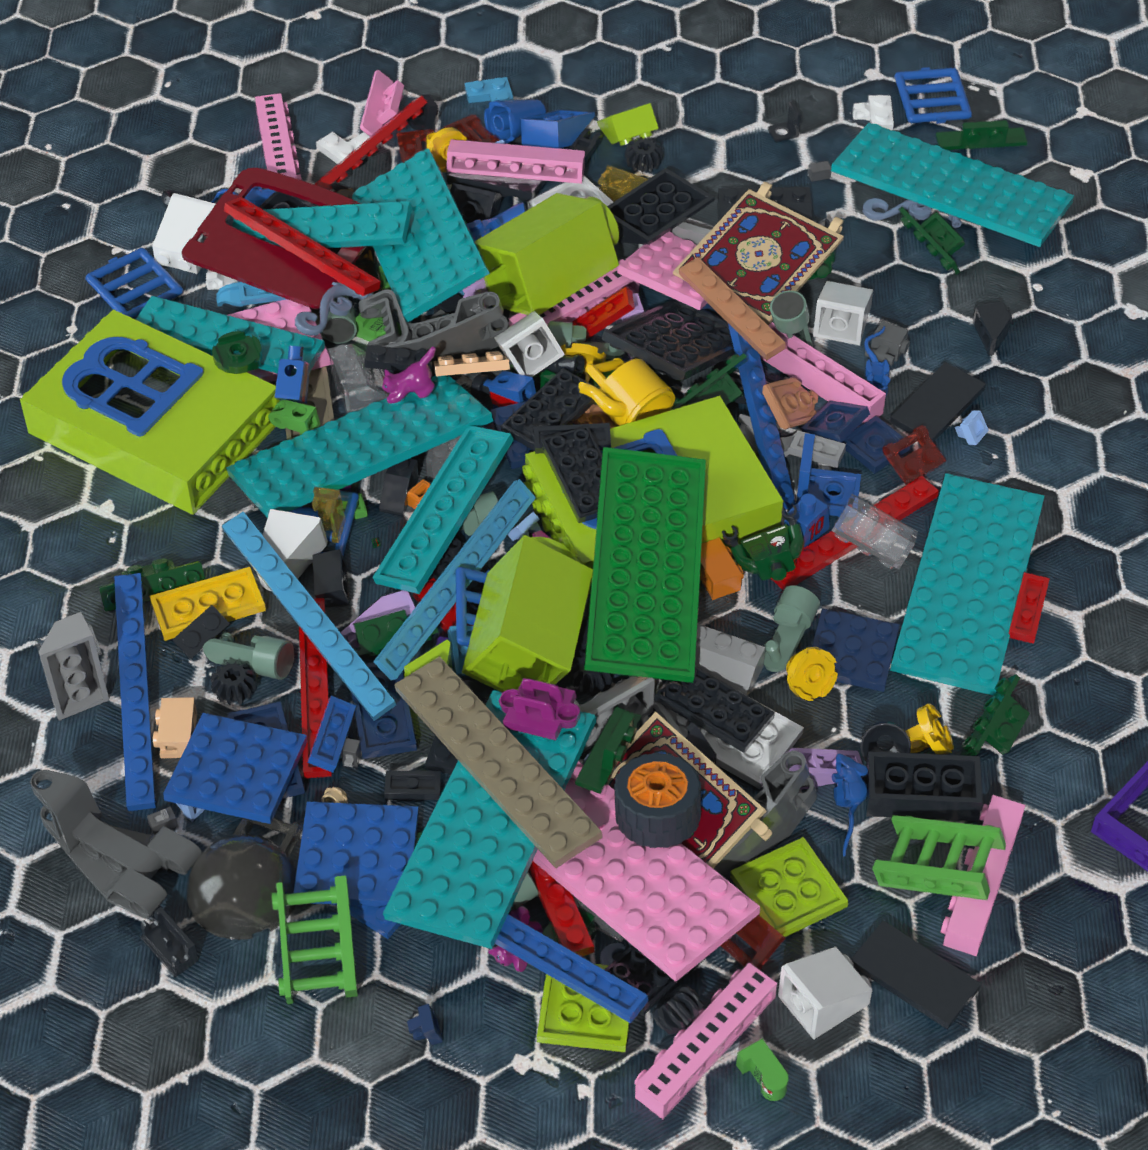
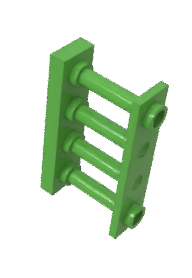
M893 815L891 820L899 837L894 852L889 861L876 860L872 868L879 886L981 900L988 899L990 888L983 870L991 848L1001 850L1006 848L1001 828L991 825L981 826ZM910 839L925 840L917 864L902 863ZM937 842L951 843L952 846L944 867L928 866ZM964 845L979 847L971 871L955 870Z
M336 876L335 886H330L329 890L285 894L282 882L276 883L277 892L272 893L273 910L279 911L284 978H278L280 996H285L287 1004H293L292 992L339 987V989L345 990L346 998L357 997L347 876ZM331 901L332 904L337 903L338 914H333V918L287 922L286 906ZM334 929V932H340V943H335V946L289 951L288 934ZM336 958L337 961L342 960L343 971L337 972V975L291 980L290 963Z

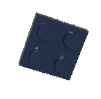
M829 401L801 430L805 433L815 434L816 436L842 443L870 415L868 406Z
M877 416L856 428L842 442L846 444L845 450L874 474L908 452L911 446L909 441Z

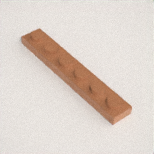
M697 257L679 268V275L766 361L786 349V342L702 260Z

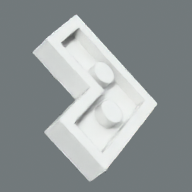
M332 132L317 141L316 147L317 150L338 164L370 136L363 132L349 142H346Z

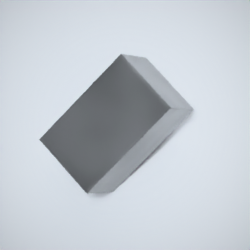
M828 161L808 164V176L811 182L831 178V167Z
M345 739L341 751L344 766L358 767L362 755L359 740Z
M171 807L147 816L153 834H157L162 827H167L168 829L178 827Z

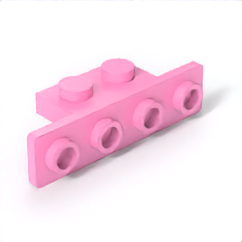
M379 70L374 72L360 125L361 130L371 136L384 123L399 113L398 108L403 98L404 84L399 80L393 83L391 79Z

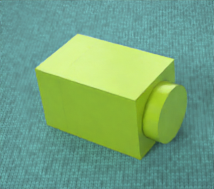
M556 193L475 241L490 274L483 277L488 292H494L498 295L503 309L529 315L533 311L538 315L542 314L619 266L614 249L619 240L617 222L609 208L601 200L592 196L579 198Z
M524 535L487 573L461 673L500 692L509 689L518 690L523 678L554 685L571 671L593 569L575 561L570 550L558 541L545 537H528Z

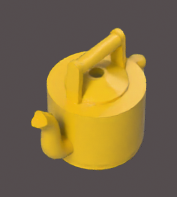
M614 358L612 361L600 364H589L586 367L587 373L600 386V389L584 382L579 383V393L591 397L618 426L670 411L675 402V394L672 389L642 359H633L625 363L620 358ZM615 370L608 378H606L602 374L604 372Z

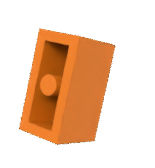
M720 537L702 543L700 580L712 600L740 591L741 580L744 578L741 566L739 564L736 565L732 559L730 548L724 546Z

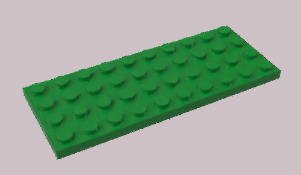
M603 447L584 670L693 683L695 676L706 459Z

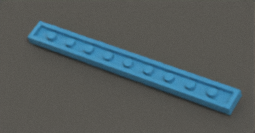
M520 479L511 484L373 661L390 680L398 678L404 670V666L412 660L455 604L456 569L464 567L480 571L536 497ZM466 579V588L472 580Z
M241 512L222 525L227 536L372 719L375 721L395 707L394 699L247 515Z

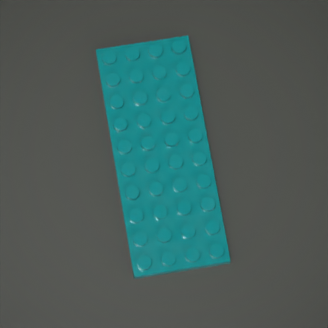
M868 123L832 163L831 172L1041 247L1074 199V195L1064 190L1049 187L1042 182L1032 181L1022 175L1004 171L1000 167L987 165L980 160L970 159L962 156L960 153L942 149L940 146L922 142L918 138H911L898 131H891L872 123Z
M429 148L416 153L411 159L398 164L391 171L378 176L373 182L358 188L353 193V200L361 204L410 201L412 205L405 244L373 246L389 286L395 293L407 323L490 274Z
M435 375L431 379L434 383V389L428 397L419 398L416 393L410 392L397 403L390 404L387 402V398L379 402H373L365 408L349 412L346 416L335 421H329L314 430L305 431L302 435L291 440H285L270 449L261 450L256 455L247 459L238 460L226 468L230 478L268 518L270 509L285 512L292 511L457 438L470 425L482 427L493 422L492 413L449 375Z
M945 473L890 671L992 696L996 693L994 688L999 682L1010 637L1009 630L1024 572L1026 573L1045 495Z
M493 690L485 706L504 725L503 720L506 713L502 711L499 704V699L503 692ZM580 711V719L577 725L573 728H562L557 740L508 729V731L565 791L595 726L596 716ZM459 761L393 891L383 916L388 921L492 949L538 849Z

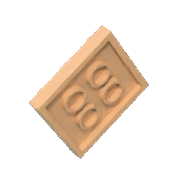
M500 351L485 352L486 356L478 357L476 353L461 354L462 359H453L452 355L438 356V361H432L433 371L436 376L509 370L510 366L509 359L501 354Z

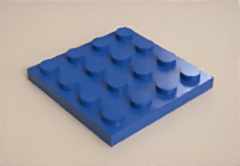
M202 713L163 793L164 801L271 824L307 744V735Z
M307 802L294 893L329 890L330 886H335L336 876L346 875L350 905L387 906L397 885L395 879L405 869L415 849L419 808L414 806ZM327 901V902H317V903H312V904H332V903H331V901Z

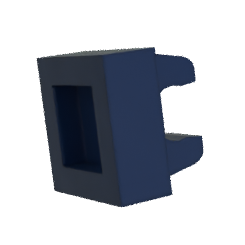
M429 1004L418 1007L419 1016L407 1021L409 1033L413 1034L414 1040L427 1038L431 1045L443 1042L438 1016Z

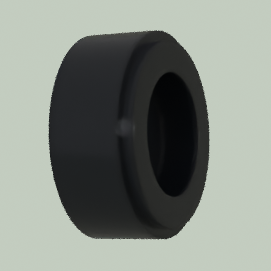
M478 374L474 378L471 385V394L474 398L483 400L488 395L483 392L482 388L484 382L490 379L489 376Z

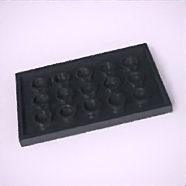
M676 299L605 330L602 336V340L609 343L612 348L623 350L634 359H642L649 363L652 368L662 370L670 374L673 379L684 381L735 354L728 322L725 319L705 309L698 310Z

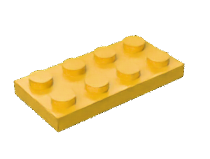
M250 567L149 596L164 641L175 638L211 605L228 622L266 611L263 598Z

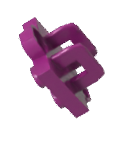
M523 678L518 690H506L499 699L501 709L506 713L503 720L504 726L515 731L557 740L562 728H573L580 719V709L574 704L576 699L575 691L561 688L554 684Z

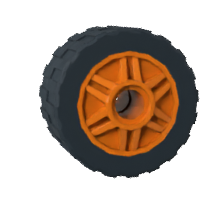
M653 753L633 758L620 769L614 784L615 819L619 830L626 835V838L636 842L638 845L648 846L649 848H668L672 845H678L692 836V833L697 830L701 819V782L699 781L698 773L690 763L672 754Z

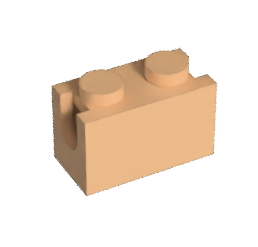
M194 697L161 698V707L156 709L155 713L156 725H159L158 731L153 733L154 748L160 747V758H181L196 728L197 709Z

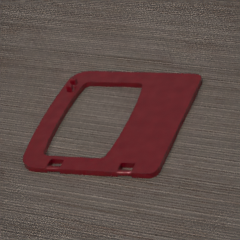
M262 168L243 170L237 175L227 192L225 191L198 227L194 236L183 247L182 258L191 264L312 309H320L323 295L334 286L332 282L338 281L328 274L321 272L310 263L303 261L292 252L285 250V248L253 237L226 224L231 215L224 211L225 203L239 197L245 198L253 187L278 191L319 206L361 203L317 185ZM236 188L242 190L238 196L232 194ZM201 235L207 236L203 243L197 241ZM366 246L342 247L337 255L354 265Z

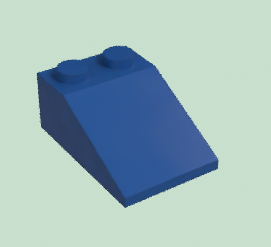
M555 110L521 119L522 146L558 149L570 146L595 117V112Z

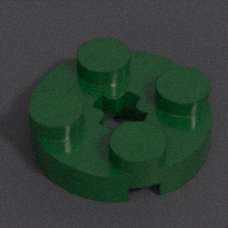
M233 331L222 335L218 339V343L215 346L213 345L212 355L215 365L222 371L241 374L260 367L262 348L256 336L252 335L250 337L246 336L245 332ZM238 350L241 354H234V351Z

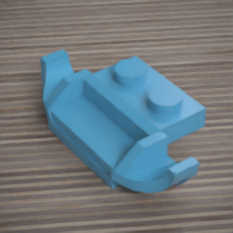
M240 281L223 286L216 295L217 307L222 306L224 303L243 307L244 305L286 300L283 297Z

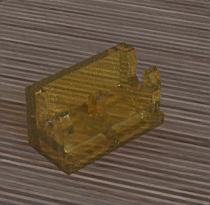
M608 165L598 184L601 185L599 189L615 202L648 179Z
M314 487L313 510H318L324 531L327 529L333 530L332 542L339 543L346 522L340 490Z

